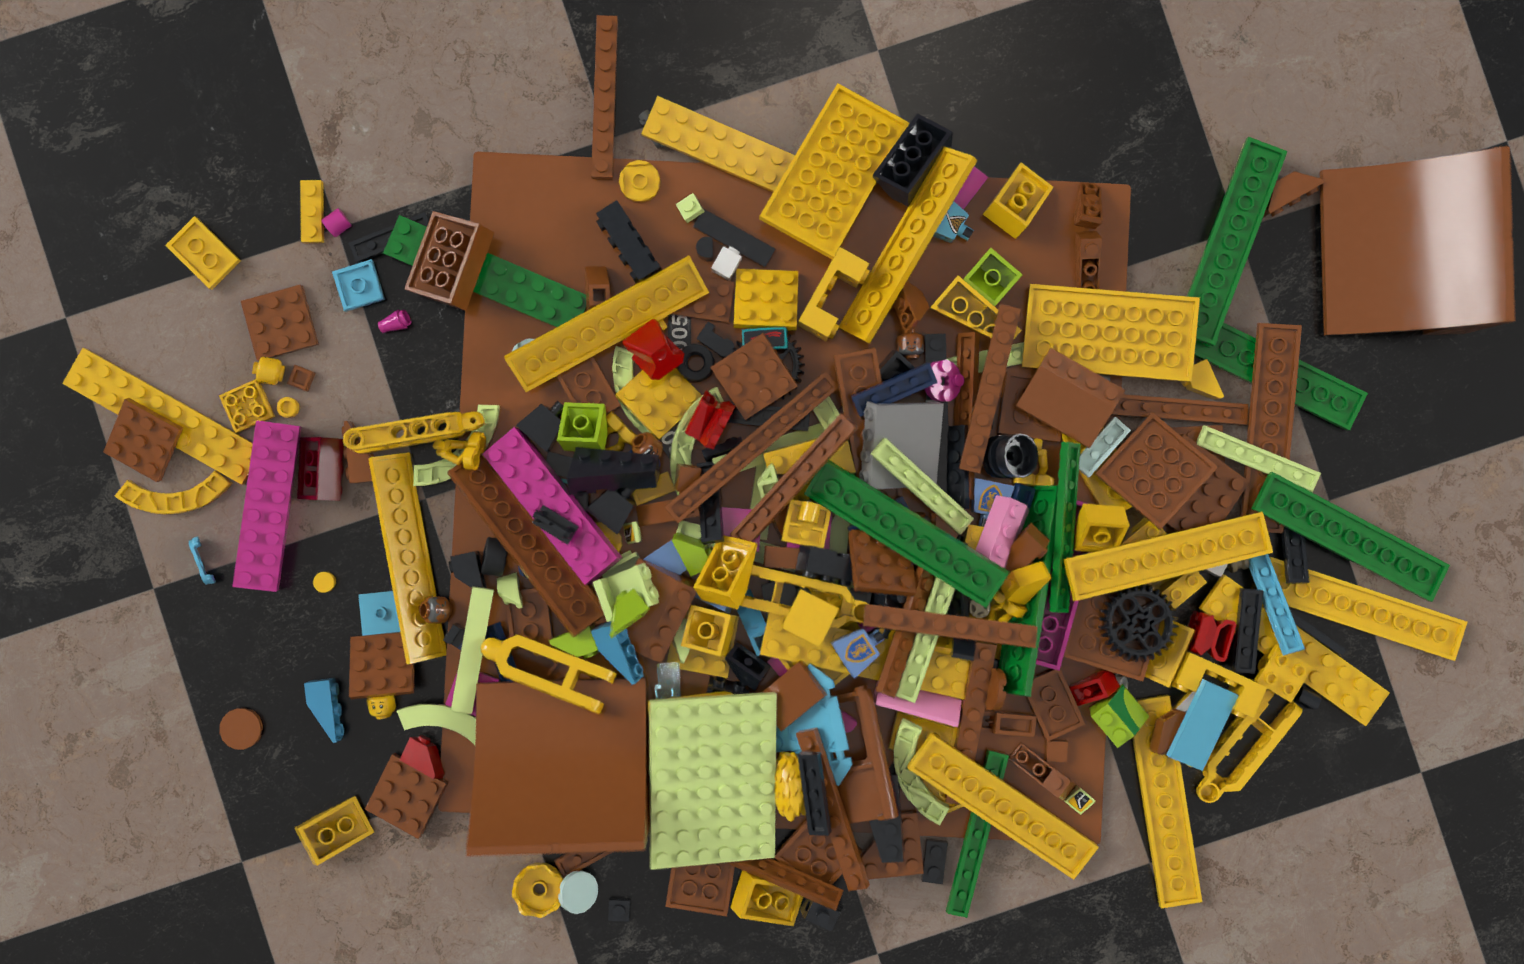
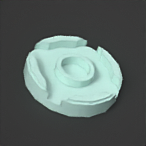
M585 871L571 872L560 884L558 899L566 911L575 914L584 913L596 901L598 894L596 879Z

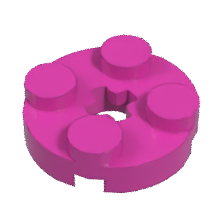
M950 360L932 362L931 366L938 383L925 388V391L932 400L949 402L958 395L961 386L964 384V377L960 374L957 366ZM941 377H944V379H945V384H944V385H941V383H942Z

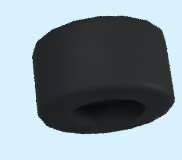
M690 344L682 349L685 353L683 363L677 366L680 374L691 382L706 380L713 372L710 368L714 365L711 351L701 344ZM693 355H699L704 360L703 368L698 371H693L688 367V360Z
M488 537L486 540L481 573L501 577L506 564L507 551L497 538Z

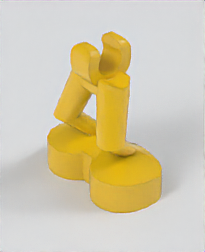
M611 411L606 416L609 426L607 427V437L609 434L617 432L619 439L617 444L608 448L605 447V450L621 451L623 450L624 442L632 446V441L636 434Z
M473 432L466 441L446 439L444 442L436 440L433 448L437 449L436 454L456 465H460L463 461L465 469L477 470L480 463V455L486 448V437L483 432ZM452 449H464L459 457L451 452Z
M1036 438L1033 441L1038 450L1039 472L1036 475L1031 473L1024 478H1013V484L1054 486V478L1046 474L1048 469L1047 450L1042 449L1043 441Z
M999 588L993 597L998 604L990 607L987 620L996 621V611L1004 609L1007 613L1000 617L998 620L1000 622H1008L1012 617L1023 618L1027 608L1022 604L1007 601L1001 588Z

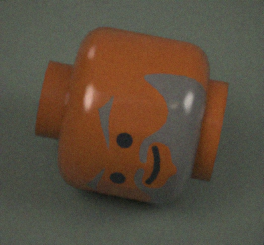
M915 329L910 334H906L903 330V334L897 336V351L907 360L919 359V355L924 353L923 335L916 333Z
M427 597L420 604L419 612L421 618L426 623L443 624L452 615L453 607L446 597Z

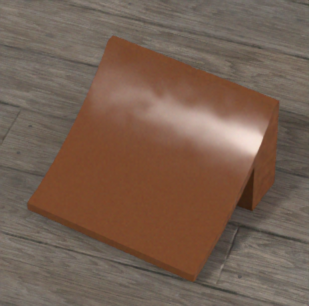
M1510 146L1416 161L1320 171V179L1324 181L1320 185L1324 336L1423 330V335L1466 334L1515 321Z
M625 677L615 678L613 684L601 678L578 679L573 691L604 703L600 714L515 681L478 682L476 684L474 776L466 855L493 856L645 850L650 830V778H647L646 677H642L633 685ZM564 680L547 681L562 686Z

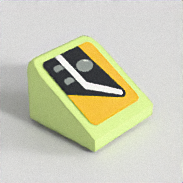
M638 521L623 524L627 544L642 541Z
M1078 785L1064 800L1065 803L1080 815L1096 801Z

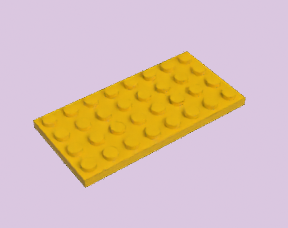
M837 83L760 214L759 220L833 260L876 184L873 178L874 172L906 130L909 122Z
M1030 284L1022 367L1038 369L1046 354L1052 348L1096 374L1192 382L1200 298Z

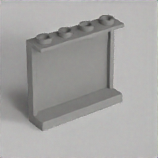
M926 400L925 403L875 404L867 401L866 409L864 410L865 428L862 433L863 450L861 451L862 465L859 479L875 489L907 488L871 455V452L880 441L886 438L934 483H937L944 404L935 400Z

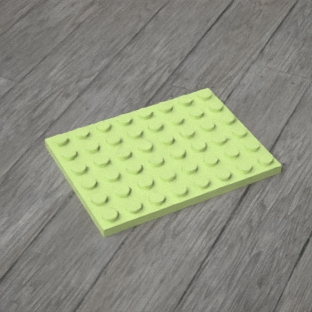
M775 692L649 700L651 870L775 858L776 801L774 787L776 773L777 694Z

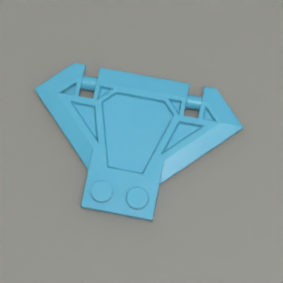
M810 663L807 668L827 695L785 730L780 731L776 725V752L793 751L798 755L801 748L796 733L799 730L817 727L836 785L839 786L852 767L853 762L851 757H845L844 750H848L849 745L837 696H831L829 690L835 688V685L830 677Z

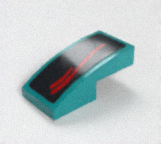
M787 327L742 330L743 345L764 332L775 350L788 349Z

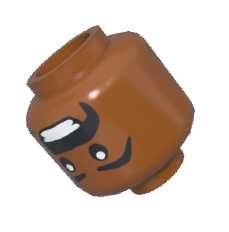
M640 433L634 437L632 441L633 453L659 455V458L661 457L663 444L652 433Z

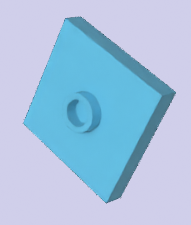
M372 259L332 271L345 312L385 300Z
M393 591L359 594L362 636L400 632Z

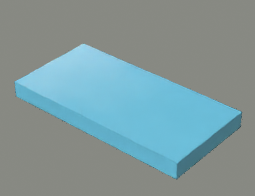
M1202 679L1166 755L1203 771L1239 695Z

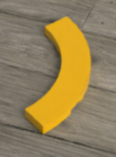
M216 470L203 482L194 486V488L177 493L153 492L138 486L131 480H127L115 494V497L133 508L146 512L179 514L199 509L220 497L233 483Z

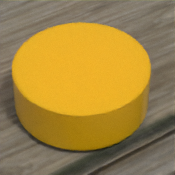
M284 397L277 403V411L282 417L292 418L299 412V403L294 398Z
M320 572L314 577L313 585L319 592H329L334 589L336 579L330 572Z

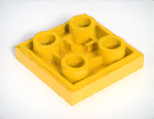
M256 379L219 395L235 433H240L254 427L256 420L267 421L275 417L263 387Z
M800 589L781 628L820 647L839 608Z

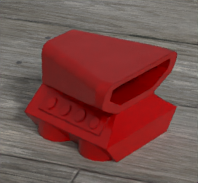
M651 319L623 340L624 347L634 354L631 359L651 380H660L683 363L685 353L664 334L660 323L656 319Z
M706 390L694 411L685 433L699 440L705 447L714 449L735 405L730 401L718 403L716 398Z
M1194 611L1190 616L1187 627L1196 630L1187 651L1202 655L1207 651L1215 660L1224 662L1228 656L1236 623L1227 619L1215 622L1213 615Z

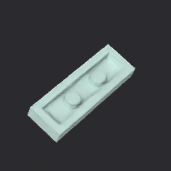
M1113 417L1100 431L1090 448L1086 447L1080 454L1079 471L1089 478L1131 430L1118 418Z

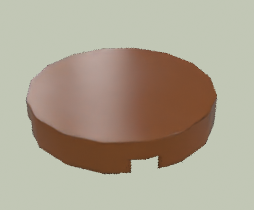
M992 668L985 706L991 711L1000 710L1006 698V691H1003V685L1006 686L1007 684L1006 676L1003 670L999 668Z
M237 708L229 711L222 718L219 733L222 741L227 746L237 750H244L255 745L260 740L263 724L260 716L255 711Z

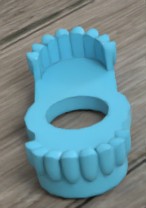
M199 537L192 538L188 544L200 571L202 581L206 585L216 583L214 576L206 573L197 550L201 546Z

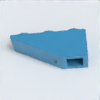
M751 589L747 590L745 595L754 597ZM739 606L737 612L754 651L759 656L766 627L765 620L760 610Z
M611 621L599 624L591 631L598 651L632 685L636 684L644 675L642 666L636 657L635 648L630 642L627 628L614 638H611L609 636Z
M335 678L312 680L304 683L307 706L333 743L342 740L344 727L343 724H340L339 717L341 716L342 709L337 699L339 685L335 682Z

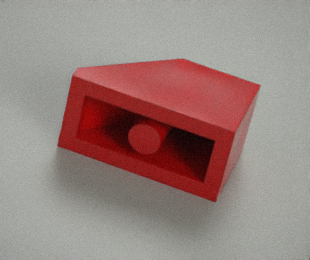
M1102 670L1070 685L1069 689L1077 706L1109 697L1120 685L1113 672Z
M426 736L410 737L400 761L432 779L443 778L444 770L437 746L430 742L431 739Z

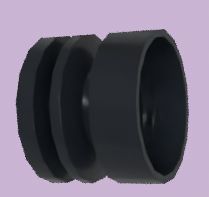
M1026 434L992 436L988 439L982 465L986 473L993 478L1027 477L1035 470L1038 463L1037 446L1033 439Z

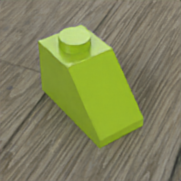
M679 532L674 534L672 542L690 576L700 573L713 548H709L707 544L704 545L699 539Z
M634 588L629 592L624 590L616 597L617 600L613 606L609 634L611 638H614L645 616L649 610V607Z

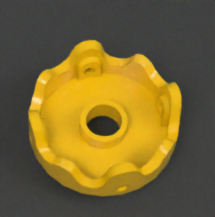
M533 863L523 868L515 878L512 898L517 903L518 910L522 915L543 918L556 911L561 905L558 894H560L559 887L564 878L554 866L547 863ZM542 884L545 887V892L542 894L536 893L534 885Z

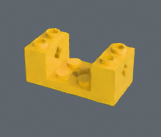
M839 247L801 315L798 327L827 342L828 338L833 339L839 328V325H837L838 318L821 309L828 296L825 293L827 289L832 290L837 278L857 288L859 283L863 285L870 272L867 269L869 263Z
M1144 517L1126 532L1120 546L1166 535L1167 533L1163 528L1159 530ZM1196 571L1147 583V585L1152 586V591L1159 589L1160 593L1158 596L1166 594L1165 601L1173 602L1168 607L1176 609L1207 582Z
M1186 652L1172 687L1186 693L1189 690L1196 692L1203 675L1212 676L1228 684V690L1239 695L1231 711L1232 714L1244 719L1246 716L1255 717L1268 687L1195 654Z

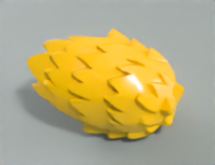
M780 752L779 757L776 759L775 801L780 815L785 816L790 822L795 819L796 815L800 816L802 814L805 816L806 811L798 755L794 752Z

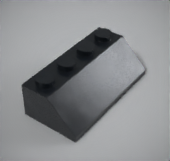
M917 113L874 172L873 178L890 198L909 207L943 147L950 148L952 146L953 131Z

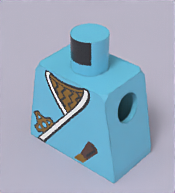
M953 201L933 236L949 243L953 242L956 235L968 241L974 231L964 224L969 216L968 213Z

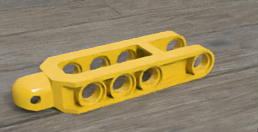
M477 411L466 413L447 412L352 428L345 432L343 442L347 448L354 452L365 454L435 442L436 440L442 441L459 438L465 432L475 431L485 424L483 414ZM447 423L446 428L443 431H439V426ZM421 427H425L424 433L418 435V430ZM404 430L403 436L397 438L398 432ZM361 437L360 443L355 445L356 439Z
M753 565L751 575L776 581L772 600L768 601L745 595L740 604L743 607L787 617L792 606L779 603L784 583L838 595L842 599L840 613L835 616L830 626L839 628L848 621L863 623L865 605L868 603L855 600L846 586Z
M515 635L504 641L496 638H487L481 644L483 656L496 662L499 672L504 678L597 714L601 713L604 703L573 691L580 673L595 679L597 677L604 679L613 684L616 673L520 635ZM521 647L536 656L542 655L556 664L560 662L569 666L562 686L509 666L507 659L510 652Z
M1267 689L1255 717L1246 716L1244 719L1237 716L1216 742L1202 771L1204 778L1197 787V796L1206 803H1213L1224 792L1240 791L1297 721L1303 709L1292 701L1268 725L1259 718L1275 694ZM1250 724L1262 733L1261 737L1228 777L1222 778L1216 773L1217 765L1225 756L1230 754V749L1238 739L1241 740L1243 738L1242 734Z

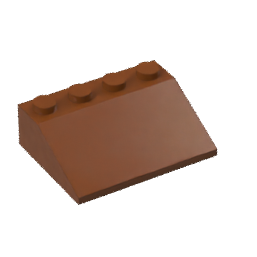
M433 211L404 289L466 311L495 232L481 224Z
M1050 348L1016 407L1085 447L1090 448L1125 390Z
M638 557L635 565L645 563L650 569L652 584L659 593V603L650 606L645 616L627 628L628 636L637 653L661 663L697 593L693 588L696 582Z

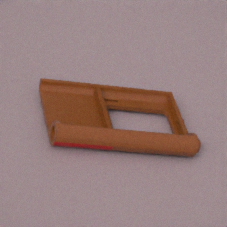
M867 685L855 687V692L836 696L839 703L856 702L867 758L865 760L853 761L852 767L837 788L849 824L876 819L880 821L896 818L899 815L872 688L868 689Z

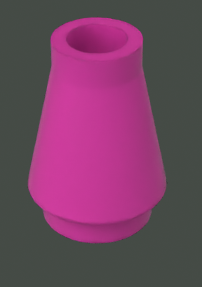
M398 309L385 319L379 321L378 327L382 333L407 329V326L411 324V320L406 310Z

